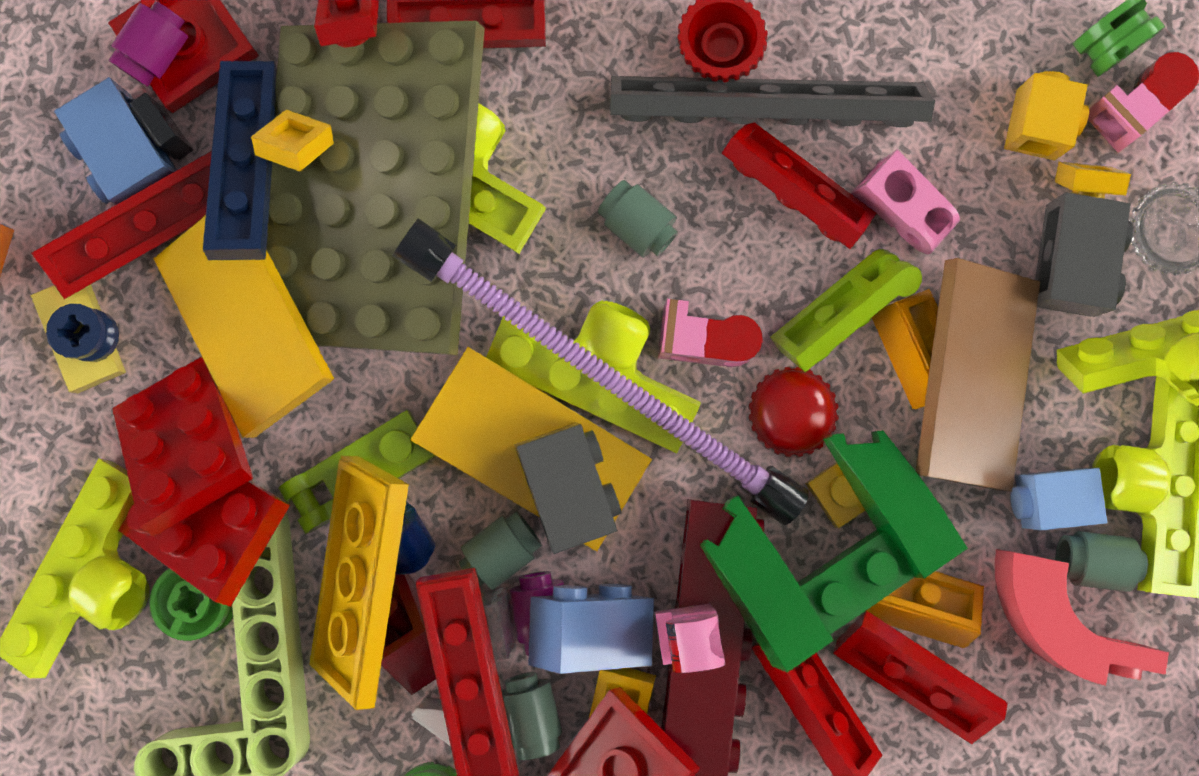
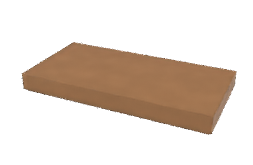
M960 258L945 260L916 472L919 476L1012 492L1040 281Z

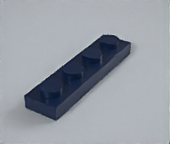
M220 61L203 251L208 260L266 259L272 161L255 155L251 136L276 118L277 68L274 61Z

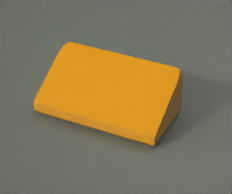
M930 289L896 301L884 307L872 317L912 409L915 410L925 406L938 306Z
M935 571L925 579L914 577L867 609V611L892 627L960 648H966L981 635L984 586Z

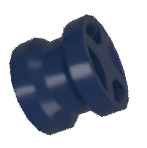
M68 304L58 308L51 315L47 323L46 337L52 349L66 358L85 362H98L106 359L114 352L119 342V330L116 322L109 314L82 304ZM81 322L84 326L79 333H74Z

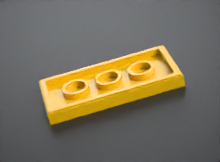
M205 215L153 259L242 438H255L333 381L334 377L267 250L265 260H208L203 251Z
M470 347L466 348L410 439L412 442L538 517L539 515L514 445L516 443L574 423L581 424L584 433L593 430L603 456V462L595 464L602 485L612 484L621 511L652 461V458ZM619 515L613 517L614 521H616ZM606 536L584 544L597 552Z
M341 456L338 464L309 665L355 710L375 708L409 484L359 456Z

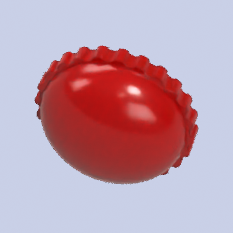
M696 0L694 5L687 7V13L682 14V23L678 25L679 34L677 39L680 45V54L684 55L685 63L691 65L693 72H699L702 78L708 77L714 82H717V80L729 82L730 79L737 81L741 76H748L752 69H757L758 62L763 60L764 51L767 50L766 40L768 31L765 30L766 22L764 19H761L760 11L755 10L751 2L748 3L744 0Z
M785 367L784 370L776 369L772 375L767 374L764 377V381L757 384V390L751 394L752 402L748 406L751 412L748 416L749 421L752 422L751 430L757 434V440L763 442L766 449H772L776 455L784 454L787 458H790L792 455L797 458L802 457L803 454L811 455L815 449L820 450L823 447V439L836 430L835 422L839 419V415L836 413V410L839 408L838 403L835 402L836 395L830 391V384L823 382L822 376L814 375L810 369L806 372L799 367L795 369Z

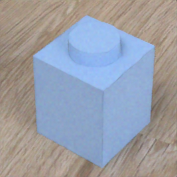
M1076 468L1015 475L1016 487L1012 488L1010 500L1015 517L1021 519L1022 528L1050 530L1107 523L1100 468Z

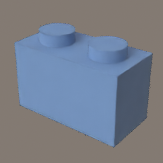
M110 77L54 110L65 129L60 133L63 143L74 157L85 161L92 173L86 179L93 192L105 204L110 202L118 204L177 171L168 154L155 144L131 110L132 106L130 103L134 101L131 94Z
M599 584V594H587V587L559 585L553 586V596L531 597L528 665L559 674L652 666L654 598L632 595V586L625 584Z

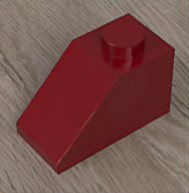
M398 558L381 666L413 695L436 680L416 584Z

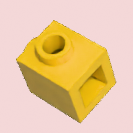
M1044 71L1034 73L1016 90L1004 149L1055 161L1075 147L1076 139L1083 132L1089 117V106L1084 104L1088 84L1070 81V77L1061 72Z

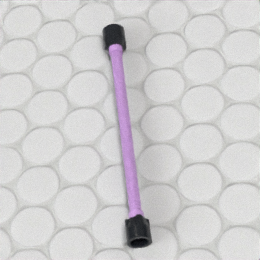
M418 218L393 253L392 256L430 282L437 276L447 284L449 281L452 284L457 283L456 286L458 288L463 287L462 290L464 292L469 291L470 296L475 295L477 301L481 299V304L485 305L487 303V308L489 309L493 307L494 313L499 312L500 317L505 316L506 321L511 320L512 325L517 324L519 330L523 328V333L527 334L529 332V337L533 338L535 336L536 342L541 341L540 344L542 346L547 345L546 348L548 350L553 349L552 352L554 354L559 353L558 357H564L565 362L570 361L571 366L576 365L577 370L582 369V373L587 374L588 378H593V381L599 382L600 386L605 385V389H611V393L616 394L617 398H622V401L628 402L629 406L634 405V409L639 410L641 414H645L646 418L651 417L652 422H656L664 430L668 429V433L673 434L675 438L679 437V440L681 442L685 441V444L687 446L690 445L691 449H696L697 453L707 457L714 465L724 469L730 476H735V479L740 480L742 483V487L751 493L752 498L750 502L782 525H788L798 517L807 503L809 497L808 489L773 466H768L765 470L759 465H751L750 462L745 461L743 457H739L733 450H728L727 446L717 442L715 438H712L710 434H706L704 430H700L694 423H689L687 418L683 419L681 414L678 415L677 411H672L671 407H666V404L661 403L659 399H655L654 395H649L648 391L643 392V388L638 387L636 383H632L631 379L626 380L625 375L620 376V372L615 371L613 367H609L608 363H603L602 359L597 360L596 355L591 356L589 350L585 352L583 346L579 348V343H574L572 338L568 339L566 334L562 335L560 330L556 331V327H550L549 322L544 323L543 318L538 319L537 314L532 315L531 310L526 311V306L520 307V302H514L513 297L508 298L507 293L502 294L501 289L496 290L495 285L490 286V281L484 282V277H478L477 272L472 273L471 268L465 269L466 265L462 264L464 260L453 253L457 245Z

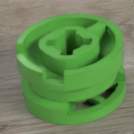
M1126 0L1073 42L1072 45L1080 55L1087 53L1093 62L1090 68L1097 77L1121 62L1166 27L1158 16L1150 17L1144 10L1147 5L1145 0Z
M170 568L159 576L151 590L150 612L158 628L171 638L182 641L197 640L222 630L233 619L232 605L230 608V606L214 602Z

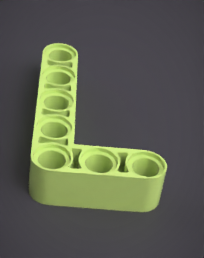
M285 513L232 604L243 721L175 729L161 735L139 750L134 762L136 776H283L306 755L310 744V732L291 531L287 513ZM260 567L267 569L272 574L274 580L273 589L269 595L261 593L255 586V573ZM263 622L273 625L278 632L279 641L276 649L266 647L260 640L259 630ZM267 678L278 681L283 687L284 700L282 703H275L266 696L264 684ZM270 735H278L288 743V758H280L271 751L269 745ZM217 741L223 742L231 748L234 756L233 764H226L218 758L215 750ZM163 748L172 751L176 756L178 762L177 771L168 768L164 764L162 759Z

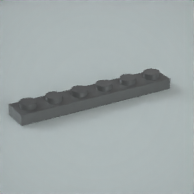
M611 76L610 115H621V118L632 122L647 121L652 116H673L675 120L684 123L700 122L704 117H725L727 121L736 124L753 123L757 118H773L788 125H803L808 123L809 119L830 120L832 123L841 126H856L862 120L882 121L886 125L893 127H909L914 124V121L932 122L935 100L924 82L739 79L737 81L730 79L729 82H723L722 80L714 82L711 78Z

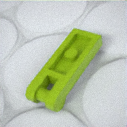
M877 249L770 336V338L782 354L806 372L817 362L825 359L835 347L858 328L866 325L875 314L898 295L907 297L914 294L922 283V273L909 262L900 261L890 251Z
M405 410L314 467L279 486L278 489L285 501H293L301 517L297 521L305 534H309L330 522L333 499L320 506L311 489L324 482L334 498L338 464L341 456H359L398 479L436 457V455L410 440L419 425L409 410Z

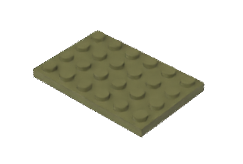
M477 21L377 23L376 37L369 38L361 45L348 48L340 47L337 44L321 47L314 25L281 26L276 75V117L287 109L330 124L334 144L300 172L272 162L266 250L318 347L458 356L463 287L458 288L456 286L457 283L452 284L450 281L447 284L437 276L430 282L392 255L409 229L419 218L457 245L453 253L464 260L462 264H465L485 30Z

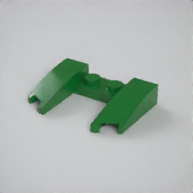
M883 430L871 432L873 443L847 445L844 433L832 434L823 439L876 530L800 581H796L773 544L739 496H733L728 499L722 510L733 516L734 520L719 545L717 546L709 540H703L700 545L772 667L788 673L833 642L831 634L914 577L925 579L968 549L929 488Z

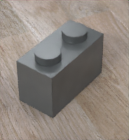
M1066 192L1046 204L1035 280L1040 281L1037 308L1096 317L1116 310V305L1121 301L1126 287V278L1121 273L1124 252L1129 248L1133 237V224L1129 221L1131 203Z
M574 423L514 444L553 554L618 531L613 517L622 514L612 484L602 485L595 464L603 462V456L593 430L584 433L582 425Z

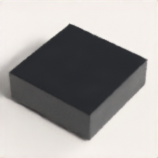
M147 93L142 94L130 103L132 106L131 110L155 144L172 158L180 160L194 150L167 111Z

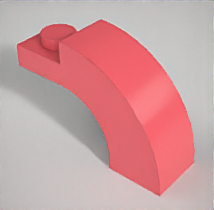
M996 549L995 581L1003 611L1021 640L1043 660L1059 669L1105 686L1108 673L1141 680L1143 670L1166 674L1169 652L1143 644L1098 636L1081 623L1070 605L1067 594L1069 563Z

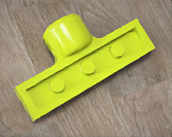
M478 103L469 224L520 254L545 212L546 207L489 173L488 161L505 134V125L494 112Z
M603 300L595 303L590 308L578 337L574 339V343H579V348L583 346L585 352L589 350L591 356L596 355L597 360L602 359L603 363H608L609 367H613L615 371L620 372V376L625 375L626 380L631 379L632 383H636L638 387L643 388V392L648 391L649 395H654L655 399L665 403L666 407H671L672 411H677L678 415L681 414L683 419L687 418L689 423L693 422L699 410L700 401L657 382L637 370V360L650 334L649 322L640 314L620 304ZM503 316L486 358L542 391L676 454L678 453L683 443L679 440V437L675 438L673 434L668 433V429L664 430L662 426L652 422L651 417L646 418L645 414H641L639 410L634 409V405L629 406L628 402H623L622 398H617L616 394L611 393V389L606 390L605 385L600 386L599 382H594L593 378H588L587 374L582 373V369L577 370L576 365L571 366L570 361L565 362L564 357H558L559 353L554 354L552 352L553 349L548 350L546 348L547 345L542 346L540 344L541 341H535V336L533 338L529 337V332L527 334L523 333V328L519 330L517 324L512 325L511 320L506 321L505 316Z
M1199 310L1189 311L1183 316L1154 324L1137 325L1131 330L1102 338H1088L1079 344L1057 349V367L1083 394L1144 377L1157 376L1165 379L1190 404L1199 406Z
M1156 376L1151 437L1146 448L1126 445L1108 446L1096 456L1092 468H1100L1105 508L1135 512L1142 518L1141 550L1147 555L1148 569L1145 579L1142 582H1138L1137 590L1199 598V406L1190 404L1165 379Z
M98 458L0 638V657L28 678H46L80 616L100 630L105 628L108 630H118L134 621L148 601L150 586L145 574L122 560L117 552L119 541L123 536L118 530L127 517L131 506L134 504L127 470L112 461Z

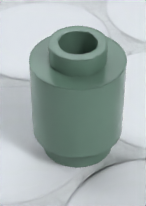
M625 180L619 182L610 191L597 212L605 219L604 226L642 258L646 257L651 251L656 256L661 255L678 234V231L672 227L677 216L639 184L631 186Z
M516 511L508 518L501 515L463 544L461 550L465 557L459 561V565L462 570L476 568L479 587L485 583L490 589L494 590L535 559L533 553L543 545L530 525Z
M1077 531L1073 536L1063 535L1057 544L1055 560L1069 563L1067 579L1075 586L1131 592L1138 582H1142L1146 577L1148 569L1147 555L1140 549L1136 539L1132 537Z
M536 672L522 673L506 679V689L502 690V696L513 748L516 749L518 759L523 761L538 759L559 750L561 746L558 736L562 734V727L550 680L538 679Z

